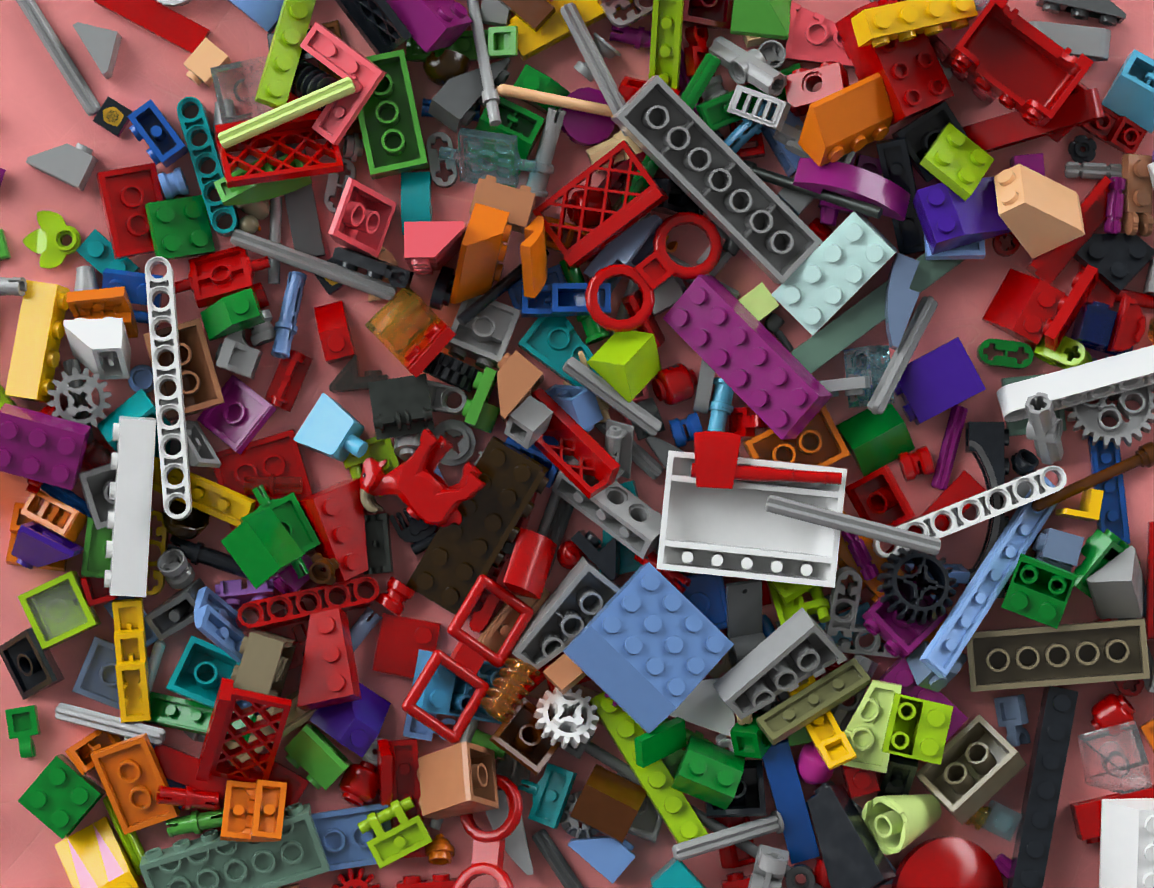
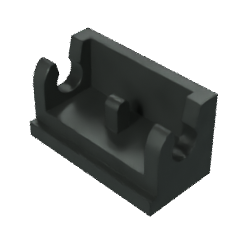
M387 513L364 515L368 570L364 572V575L393 572L389 515Z

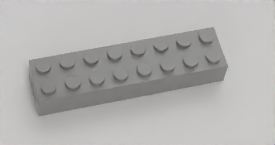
M658 75L652 76L611 118L774 283L783 284L823 242Z

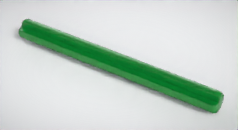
M710 53L705 54L680 97L692 110L721 63L719 58ZM646 155L642 164L650 175L654 177L659 167ZM634 175L630 192L641 193L649 184L643 176ZM622 195L620 199L622 203L624 201V195ZM629 196V202L636 196Z

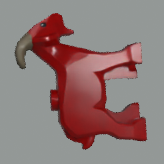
M425 428L420 436V445L414 454L386 474L384 471L387 459L380 462L373 457L365 459L360 478V501L367 511L376 513L377 511L382 512L384 508L377 503L375 496L397 495L408 506L406 511L414 519H422L426 524L444 528L453 523L461 524L462 515L458 510V506L464 501L472 499L486 486V483L479 479L482 472L469 461L464 465L463 476L460 482L448 486L446 481L434 473L439 462L454 446L444 436L440 435L437 439L428 428Z

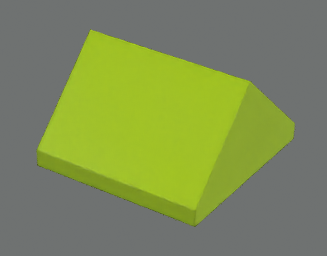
M633 330L629 332H615L586 362L629 403L661 370L654 334Z

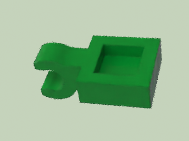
M32 705L5 710L9 739L18 738L21 758L36 756L32 736L40 735L37 706Z

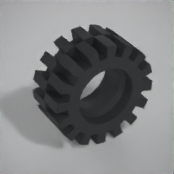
M440 352L423 372L464 391L471 392L476 375L480 370Z

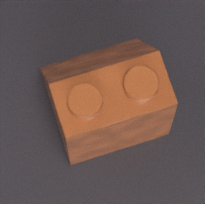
M465 741L418 758L417 778L420 782L421 796L419 798V807L422 811V816L439 820L499 809L494 750Z

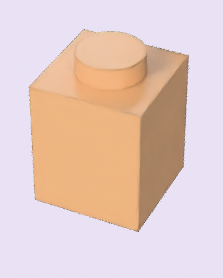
M205 38L184 62V66L189 70L186 76L198 86L203 82L210 87L231 60L228 55Z

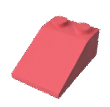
M348 177L328 234L336 243L348 249L378 258L397 203Z

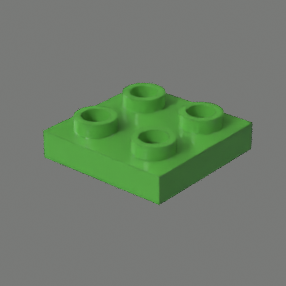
M486 367L484 373L478 371L472 386L476 393L473 400L467 399L461 414L465 417L464 422L466 425L488 433H492L500 412V408L488 403L497 381L496 370Z

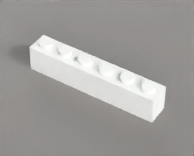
M119 416V423H113L112 441H118L117 452L111 453V470H116L115 482H110L109 499L114 500V511H108L107 529L113 530L112 541H106L105 555L106 558H111L110 570H105L104 588H109L110 596L146 597L156 437L155 418Z

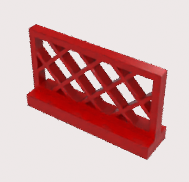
M311 111L227 149L221 146L218 134L245 121L214 125L216 149L220 156L227 188L343 172L344 164L339 146L333 145L328 140L324 145L314 141L325 139L311 128L322 111ZM298 142L300 143L295 149L285 145ZM269 146L271 147L266 153L255 149ZM307 146L317 151L312 157L301 152ZM278 150L288 155L283 162L272 157ZM234 151H242L237 157H234L227 153ZM249 154L259 159L254 166L243 161ZM325 154L335 159V162L324 164L318 160ZM294 159L306 163L303 167L297 168L290 165ZM265 163L277 167L274 171L269 172L261 170ZM237 167L247 171L242 176L232 177L231 175Z
M623 140L532 212L536 217H544L545 230L564 255L563 258L569 267L578 268L669 197L658 186L629 144ZM623 150L630 158L628 171L613 169L615 156ZM609 162L608 168L602 167ZM634 165L637 167V169H638L640 172H634V171H633ZM597 170L607 171L605 188L590 186L592 174ZM613 172L627 174L625 191L610 189ZM633 175L643 176L650 185L641 193L630 192ZM586 179L585 186L579 185ZM572 189H584L582 206L567 204L568 195ZM589 190L604 192L602 209L587 207ZM609 193L624 195L623 207L618 211L607 210ZM629 196H636L629 202ZM563 197L562 203H556ZM550 206L561 207L559 224L549 223L542 213ZM567 208L581 210L579 227L564 225ZM586 211L601 212L600 225L595 229L584 228ZM606 213L613 214L608 219H606ZM553 227H558V234L555 232ZM564 228L578 230L577 242L569 249L562 241ZM583 231L589 232L583 237Z
M222 677L200 753L196 780L207 782L209 775L250 783H257L258 779L269 780L292 700L234 688V680ZM236 699L248 701L252 706L241 709L236 703ZM276 707L283 710L271 716L266 708ZM259 712L264 719L253 722L248 716ZM241 719L246 726L236 730L231 725V722ZM270 725L275 732L265 736L260 729ZM252 732L257 739L247 743L242 736ZM235 740L240 746L230 750L225 743ZM264 745L269 752L259 756L254 749ZM247 753L251 759L243 763L236 757ZM228 759L234 765L230 768L217 766L218 763ZM258 765L264 773L263 775L251 773L248 769Z

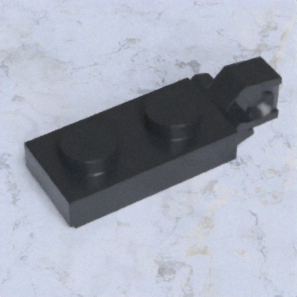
M335 248L332 257L341 260V266L347 269L357 271L358 267L367 270V276L383 280L385 276V278L389 279L391 286L409 289L414 275L412 271L348 248Z

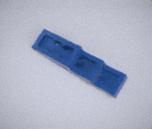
M785 739L774 746L771 745L762 757L776 811L780 813L784 822L783 835L787 850L789 851L790 861L792 864L819 857L820 854L788 739Z

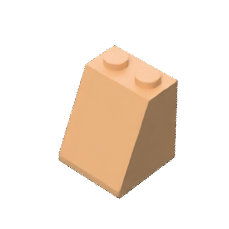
M1021 164L1005 169L994 176L998 214L1032 259L1085 235L1077 192Z

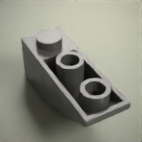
M1110 0L1036 1V5L1043 7L1042 10L1054 14H1058L1060 11L1069 12L1071 17L1080 20H1087L1088 17L1099 19V23L1107 26H1116V23L1120 24L1126 18V13Z
M509 58L490 64L494 86L504 84L510 75L508 68L511 61ZM479 68L449 79L431 100L428 113L455 133L462 125L467 127L476 115L475 110L479 105L484 107L481 96L483 86Z

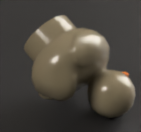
M270 199L235 205L236 208H240L247 214L240 219L239 229L251 234H255L257 231L260 232L261 227L258 220L260 221L268 217L270 212L268 202Z

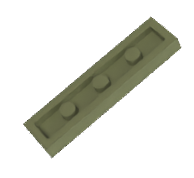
M852 658L756 718L757 725L774 746L868 687L871 683V678L858 661Z

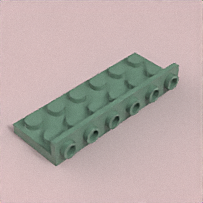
M294 803L285 808L281 841L220 840L221 831L218 832L214 829L203 833L200 838L191 841L188 838L176 841L172 847L161 849L160 847L150 849L144 853L139 865L147 888H278L330 871L327 857L311 815L310 803L304 805L302 803Z

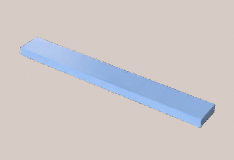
M1044 477L1047 486L1055 487L1049 479ZM1031 489L1029 490V492H1028L1027 495L1025 496V499L1029 497V495H1030V493H1031ZM1032 502L1017 508L919 659L939 678H946L1015 571L1021 553L1026 554L1057 504L1039 512L1032 510Z

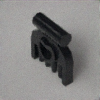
M405 508L403 513L409 522V526H407L401 513H396V517L404 530L401 531L393 515L389 516V519L398 536L404 542L413 543L410 546L414 554L418 555L429 547L437 531L435 532L437 525L426 524L422 519H414Z

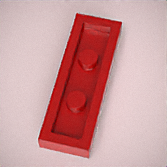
M1088 264L1083 273L1079 271L1076 274L1071 285L1073 289L1068 296L1064 295L1061 298L1057 307V315L1054 319L1050 318L1043 328L1042 334L1044 335L1045 347L1053 351L1057 350L1099 282L1098 268Z

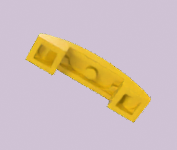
M812 675L798 683L799 687L790 693L787 691L789 698L816 682L814 676ZM831 711L804 726L829 770L857 758L844 731H841Z

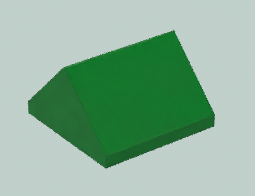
M890 401L883 414L875 415L869 409H866L836 425L863 477L898 459V454L909 453L915 449L904 420Z
M270 507L246 519L221 541L255 589L304 556V553Z

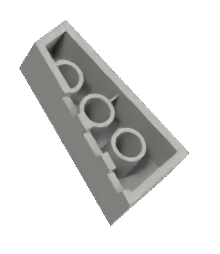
M582 556L529 621L512 650V654L536 672L571 643L617 593L621 586L615 581H610L599 568Z
M801 608L718 679L713 686L724 703L742 720L775 701V696L784 691H789L790 693L799 687L798 683L812 675L816 678L826 672L824 668L835 662L839 665L848 659L835 641Z

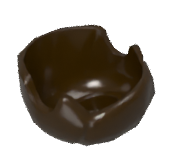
M446 49L439 57H435V52L432 51L425 58L423 69L431 81L443 86L449 79L467 73L471 62L465 55L450 49Z
M174 499L170 504L171 512L177 515L183 513L186 509V504ZM193 507L190 515L183 520H175L169 517L164 508L162 512L163 524L166 530L181 540L195 538L209 524L210 515Z

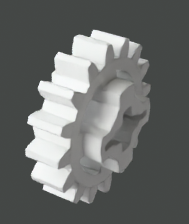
M555 687L552 693L547 690L543 699H539L536 705L538 709H536L533 716L539 719L535 728H543L544 731L541 735L543 739L548 736L552 738L550 745L554 746L558 741L561 742L562 749H565L568 743H571L575 749L580 741L586 744L590 736H593L599 717L594 715L597 706H589L588 703L591 697H581V689H578L576 693L571 692L570 689L563 695Z

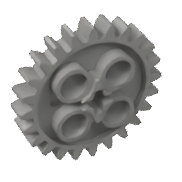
M1154 384L1101 398L1096 404L1086 402L1064 408L1066 411H1073L1067 416V421H1077L1073 431L1082 429V440L1089 436L1093 437V446L1101 440L1103 441L1104 449H1107L1109 442H1113L1115 448L1119 449L1121 441L1124 440L1126 445L1130 447L1132 437L1141 441L1143 437L1141 431L1145 433H1150L1151 426L1148 423H1154V414H1152L1154 413V393H1152L1154 391ZM1109 398L1110 401L1117 400V406L1113 403L1108 405L1107 399ZM1129 400H1134L1139 403L1140 408L1138 410H1130L1126 407L1125 403ZM1121 414H1122L1125 418L1129 419V422H1125V421L1122 419ZM1105 417H1112L1116 420L1117 424L1113 427H1108L1101 420Z

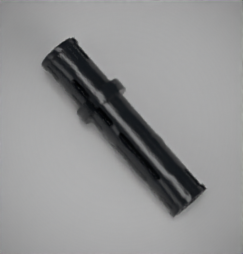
M172 535L170 539L172 543L168 544L167 550L179 549L187 559L191 560L192 564L198 565V563L248 580L231 555L205 547V544L198 541L196 544L178 539Z

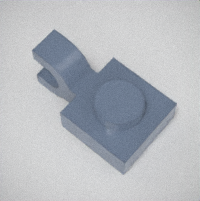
M1024 694L994 698L998 726L1006 727V740L1013 747L1031 743L1028 731L1022 726L1029 723Z

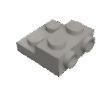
M479 295L461 303L451 327L456 335L445 348L449 349L448 353L454 358L464 360L467 356L477 360L475 364L482 369L486 367L491 369L493 367L497 368L496 365L505 355L509 346L510 339L521 315V310L495 300L465 326H462L458 322L457 316L482 296Z

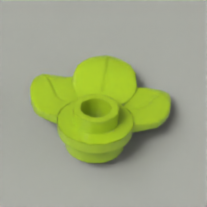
M39 211L37 212V220L40 229L27 235L23 239V243L31 251L41 254L39 262L41 268H55L62 264L66 255L76 252L81 245V235L74 227L67 226L63 217L58 213ZM69 235L72 238V242L70 245L65 246L62 243V239Z

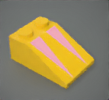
M107 816L55 844V848L73 888H146L140 876L136 874L127 852Z

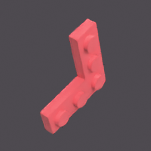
M315 22L300 44V47L341 78L350 77L356 90L353 94L327 104L311 127L333 145H338L386 72L322 24Z

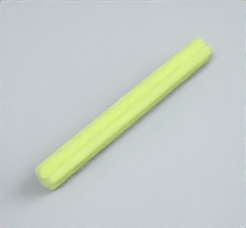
M346 77L218 134L220 144L227 149L353 94L356 91L354 83L350 77Z

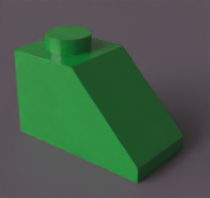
M528 64L524 66L513 85L566 97L570 94L568 90L552 78ZM522 100L545 114L548 112V107H554L555 110L559 109L557 106Z
M252 288L223 297L200 313L209 341L265 322L257 295Z

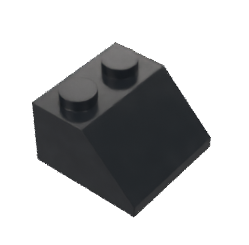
M946 101L938 104L891 134L893 138L906 136L911 164L926 182H929L935 176L922 167L920 162L943 128L948 123H951L967 136Z

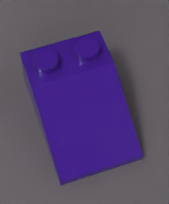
M994 176L983 177L966 201L943 183L916 191L913 205L932 255L1011 232L998 214Z

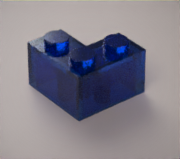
M1093 301L1092 304L1082 307L1076 317L1071 339L1080 342L1085 348L1114 356L1130 352L1133 349L1132 346L1130 349L1122 352L1107 351L1118 313L1109 310L1110 305Z

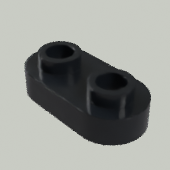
M442 266L433 289L430 308L441 310L443 305L449 306L455 278L453 268Z

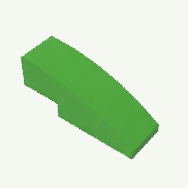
M285 154L277 159L283 162L288 155ZM294 159L290 165L297 168L303 167L304 163ZM256 160V161H254V162H252V163H250V164L254 166V164H255L258 160ZM265 163L261 170L269 172L274 171L277 167ZM239 169L231 173L232 177L242 176L247 171ZM308 176L227 188L225 177L213 183L223 205L231 206L276 198L296 191L313 182L311 177Z

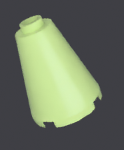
M931 794L877 796L868 801L862 810V818L885 855L901 852L935 824L942 814L939 801Z

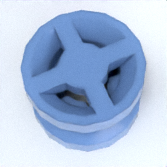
M181 167L174 168L173 172L168 174L164 172L158 174L166 200L174 199L179 194L184 196L190 194Z

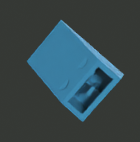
M419 649L412 687L431 657L432 651ZM484 661L477 676L486 681L490 689L474 714L473 720L502 724L512 666L503 665L501 668H496L489 662ZM440 664L416 705L426 712L459 717L473 695L475 688Z

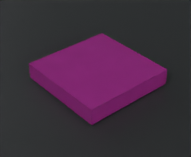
M232 375L221 388L225 403L203 411L197 421L235 452L241 454L275 412L276 408L235 375Z

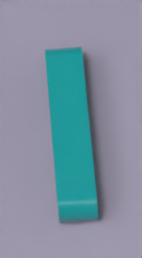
M185 97L178 103L177 115L213 229L218 234L230 237L235 229H239L240 220L235 205L224 206L221 200L217 202L210 200V193L216 188L213 182L225 177L220 156L217 153L215 139L212 136L213 132L202 103L197 98ZM191 105L197 106L199 108L197 116L191 119L186 118L184 114L186 108ZM198 133L207 134V141L202 146L193 145V138ZM207 160H212L216 163L215 170L210 174H204L201 171L202 164ZM224 215H229L233 218V223L228 229H220L218 226L219 219Z

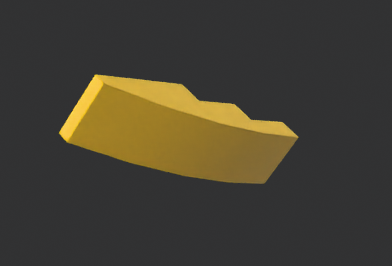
M143 599L113 600L115 668L121 723L151 720Z

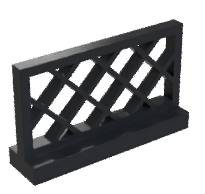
M335 0L376 55L393 51L412 36L386 0Z

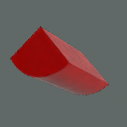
M520 528L503 583L512 594L540 600L557 545L551 539L534 531Z

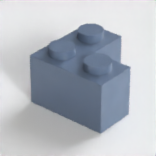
M1053 528L1042 529L1032 544V550L1036 551L1034 558L1071 572L1072 567L1077 566L1084 537Z

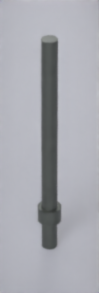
M743 161L762 181L877 219L882 215V207L823 189L821 194L792 185L793 178L757 167V164L754 162Z

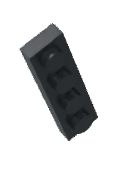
M906 136L877 141L876 146L883 177L911 194L905 220L902 222L892 218L899 253L906 255L925 251L924 232L913 205L917 187Z

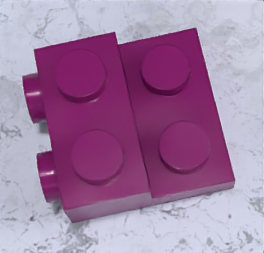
M899 590L902 597L906 600L905 594ZM885 594L862 615L865 619L863 625L866 630L875 636L879 634L886 641L884 644L885 649L892 656L897 657L899 655L902 659L908 656L948 616L947 613L942 617L937 615L936 621L931 623L927 620L924 625H918L916 620L911 625L907 624L906 616L901 620H896V610L891 613L887 612V608L891 606L889 602H880V599ZM930 595L923 596L919 606H930L934 599Z

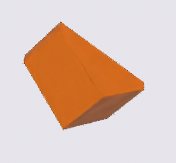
M96 730L68 748L65 752L79 772L84 775L95 769L90 756L93 751L121 742L118 735Z

